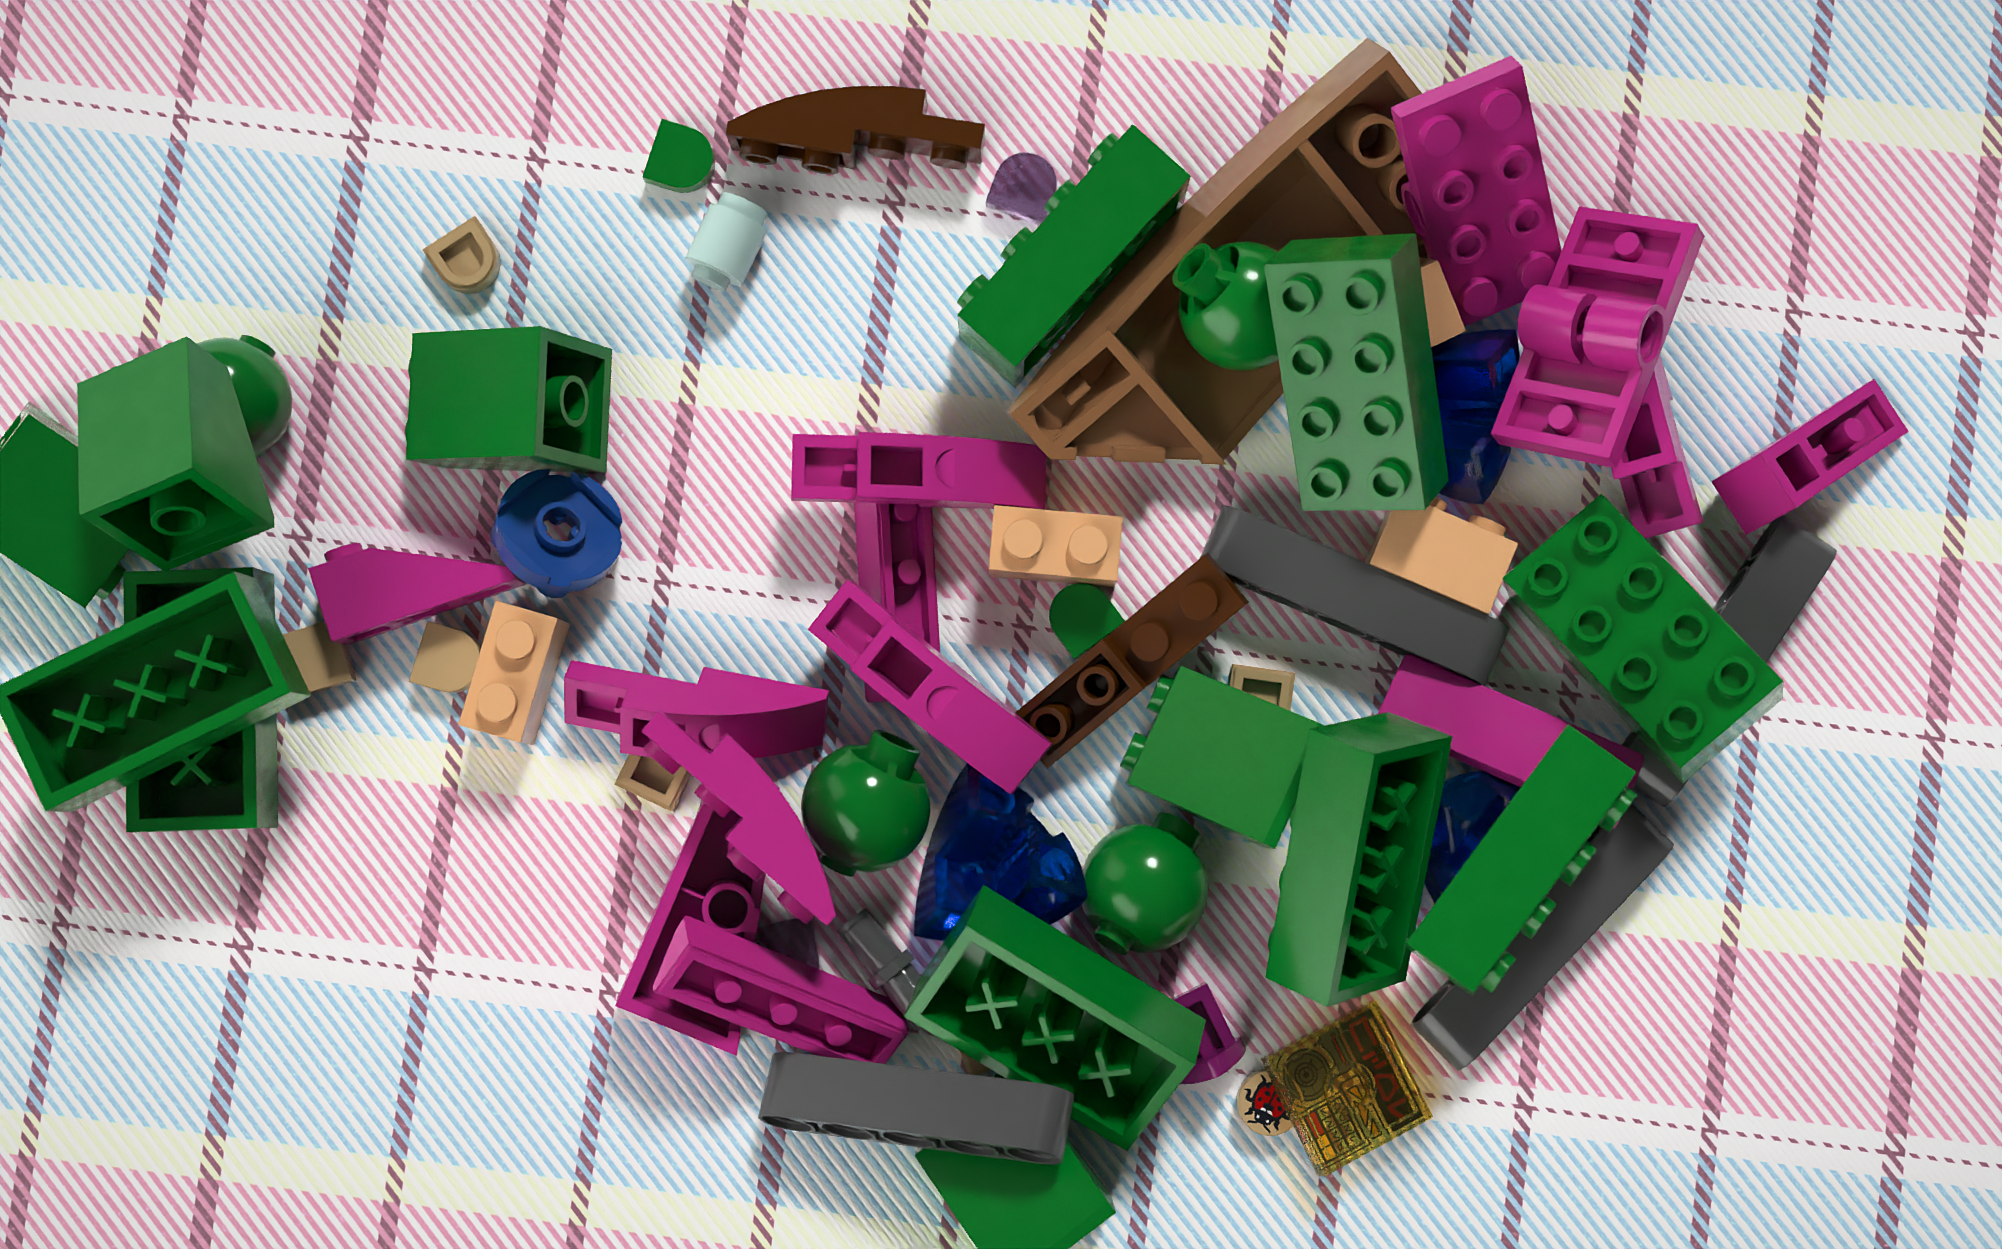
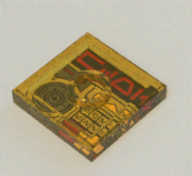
M1376 1000L1368 1001L1260 1058L1317 1176H1327L1433 1118Z

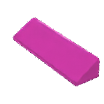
M854 503L859 586L940 653L932 508L918 507V504ZM864 682L865 699L868 703L889 702Z
M1406 654L1403 657L1378 714L1390 712L1453 736L1449 753L1450 757L1518 787H1522L1567 724L1636 771V774L1627 786L1630 790H1633L1644 763V756L1639 752L1411 654Z
M685 916L678 925L653 984L655 993L817 1056L886 1064L910 1033L906 1018L903 1017L889 997L690 916Z

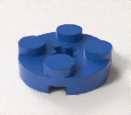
M540 469L521 476L505 491L497 509L490 538L501 560L514 575L525 583L536 587L546 597L562 598L569 594V592L581 591L597 584L609 573L621 551L622 536L620 526L623 521L616 501L603 486L592 478L573 471L570 477L559 474L549 475L551 469ZM549 520L555 526L561 525L563 522L567 523L572 528L567 537L569 541L555 540L546 533L547 527L543 522Z

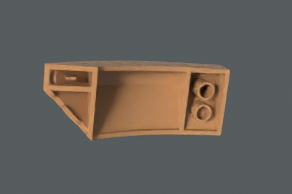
M1369 38L1360 43L1229 159L1175 212L1088 307L1007 410L1009 415L1050 460H1076V456L1111 457L1115 462L1165 463V459L1199 460L1201 464L1227 465L1224 460L1284 393L1279 360L1260 369L1236 371L1219 367L1203 358L1189 343L1181 326L1179 318L1181 290L1173 284L1172 280L1175 268L1191 248L1201 243H1206L1211 248L1216 249L1219 246L1233 242H1255L1269 246L1279 252L1291 240L1416 233L1402 198L1401 187L1409 182L1390 107L1422 93L1391 52ZM1416 233L1419 257L1425 258L1427 256L1425 244Z

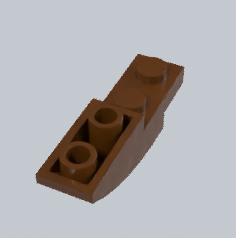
M851 86L823 89L790 96L755 108L728 121L726 137L731 149L740 151L739 157L745 161L763 165H774L777 162V157L802 161V168L820 174H838L839 167L855 169L859 145L867 146L869 154L884 159L901 160L905 158L906 152L930 156V163L939 167L965 169L968 162L982 164L985 146V124L927 115L928 101L926 89L898 86Z
M1209 553L1198 559L1118 628L1099 641L1015 712L1053 744L1040 760L1047 769L1249 603Z

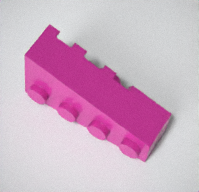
M701 800L619 991L615 1006L737 1056L741 1034L740 1025L655 993L653 990V984L675 931L685 916H690L755 943L766 873L756 882L727 857V854L734 846L725 839V834L741 816L731 809L722 818Z

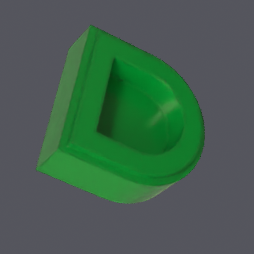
M661 118L642 176L644 182L678 193H690L699 190L708 183L715 169V155L709 141L696 129Z
M1076 583L1063 588L1054 597L1049 610L1051 629L1073 660H1076L1125 622L1108 597L1099 588L1086 583Z

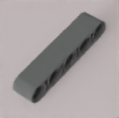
M1224 505L1221 507L1200 556L1201 558L1209 553L1234 584L1402 656L1406 654L1414 655L1483 686H1486L1510 630L1509 626L1491 616L1231 506Z
M1782 515L1773 520L1763 532L1713 609L1767 663L1833 563L1837 550L1786 515ZM1633 730L1630 731L1622 746L1639 752L1644 756V763L1634 788L1662 807H1665L1675 799L1688 780L1682 784Z
M1632 803L1620 818L1616 829L1613 828L1610 833L1600 826L1595 829L1587 842L1597 850L1572 885L1569 886L1559 879L1550 890L1547 897L1557 903V905L1531 940L1520 932L1506 951L1517 959L1492 993L1480 985L1475 994L1470 996L1448 979L1412 1019L1410 1026L1457 1071L1467 1067L1492 1043L1672 850L1674 843Z
M776 1052L772 1055L758 1118L766 1124L798 1132L1056 1165L1063 1163L1075 1097L1074 1094L1065 1089L1042 1083L800 1053Z

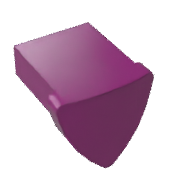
M1206 982L1172 998L1206 1020L1196 1064L1180 1084H1196L1215 1079L1226 1073L1240 1061L1246 1052V1047L1241 1037L1234 1039Z

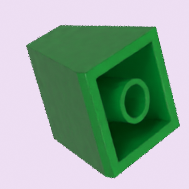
M543 326L412 333V352L408 365L410 378L408 420L405 426L407 442L406 460L449 469L506 471L551 469L550 472L607 473L612 349Z
M188 336L77 383L79 515L164 572L275 527L274 514L229 370Z
M28 401L0 438V553L86 608L95 595L105 600L115 589L123 577V572H126V569L119 565V562L130 548L79 515L78 436Z
M1180 666L1176 670L1173 678L1162 674L1146 709L1157 713L1148 734L1144 736L1137 732L1134 733L1119 767L1130 771L1125 785L1259 847L1276 849L1291 816L1292 809L1296 804L1302 772L1301 753L1307 741L1309 729L1325 725L1184 666Z
M995 1073L993 1076H991L995 1078L1006 1079L998 1073ZM1068 1136L1063 1163L1056 1165L918 1147L915 1151L914 1156L977 1249H1069L1116 1213L1112 1195Z

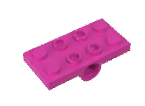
M1509 56L1390 107L1409 182L1401 187L1406 212L1417 235L1425 244L1428 259L1439 262L1464 327L1523 302L1525 295L1534 285L1548 286L1561 253V246L1523 66L1514 57Z
M1578 207L1548 286L1534 285L1527 292L1522 302L1518 317V337L1524 349L1491 431V435L1498 444L1617 469L1705 237L1698 224Z

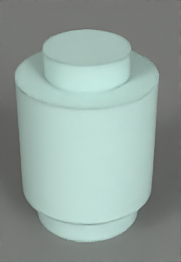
M722 192L718 203H711L686 254L685 260L695 267L691 276L704 285L722 292H726L729 284L742 286L767 233V229L763 224L768 213L745 198L732 193Z

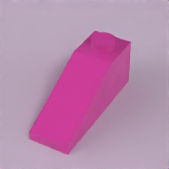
M1873 379L1711 482L1745 535H1748L1794 510L1909 431L1876 380Z
M361 543L347 544L324 553L325 563L308 568L331 641L347 646L527 585V583L514 575L507 566L376 548L363 550Z

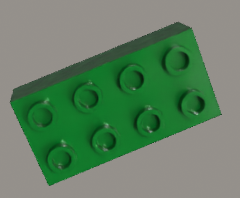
M1133 124L1120 138L1112 132L1095 148L1087 160L1092 167L1077 185L1071 180L1063 183L1044 206V209L1049 214L1034 232H1031L1027 227L1021 229L1002 251L1000 256L1005 260L1002 267L990 280L983 274L978 276L957 301V304L962 307L957 314L959 339L1014 388L1023 381L1079 320L1088 307L1136 253L1184 203L1191 175Z
M1416 233L1291 240L1264 264L1302 511L1426 510L1449 481Z
M1602 493L1502 578L1509 599L1682 784L1783 699L1784 681Z
M255 567L168 570L166 572L163 570L123 572L124 624L233 571L256 578L275 618L274 574ZM277 713L126 786V833L278 828Z
M233 571L0 684V715L45 812H74L310 697L311 694L256 578Z
M1390 712L1309 729L1308 738L1301 753L1302 772L1297 800L1290 816L1291 834L1286 862L1279 878L1280 896L1276 919L1268 939L1270 953L1265 978L1326 1007L1406 981L1411 951L1407 949L1406 942L1416 930L1453 736Z
M1567 724L1406 942L1407 949L1470 996L1475 994L1480 985L1492 993L1517 959L1506 951L1520 932L1531 940L1557 905V903L1547 897L1550 890L1559 879L1569 886L1572 885L1597 850L1587 842L1595 829L1600 826L1610 833L1638 795L1627 787L1636 771Z
M985 885L981 887L922 972L903 1016L1006 1079L1048 1084L1071 1092L1075 1097L1071 1118L1125 1151L1130 1149L1196 1064L1206 1022L1201 1016Z

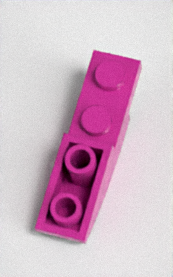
M1661 355L1653 371L1617 469L1611 468L1614 480L1619 479L1631 523L1645 539L1704 523L1669 402L1673 400Z
M858 432V435H792L791 501L918 504V507L994 509V505L1045 510L1046 454L1035 444L954 436Z
M847 579L807 629L851 666L849 669L876 692L1009 794H1013L1053 745L959 665L946 659L852 580Z
M571 660L564 676V723L620 734V753L651 757L643 750L651 739L641 730L661 710L708 752L728 733L753 758H763L823 745L826 734L829 690L703 667L698 683L695 684Z
M659 710L641 730L651 739L643 750L672 775L682 766L699 780L701 784L694 791V794L722 818L731 809L741 816L725 834V839L734 846L727 854V857L756 882L766 873L784 889L777 900L806 925L816 916L828 926L836 916L828 882L805 829L776 784L755 759L728 733L708 752Z

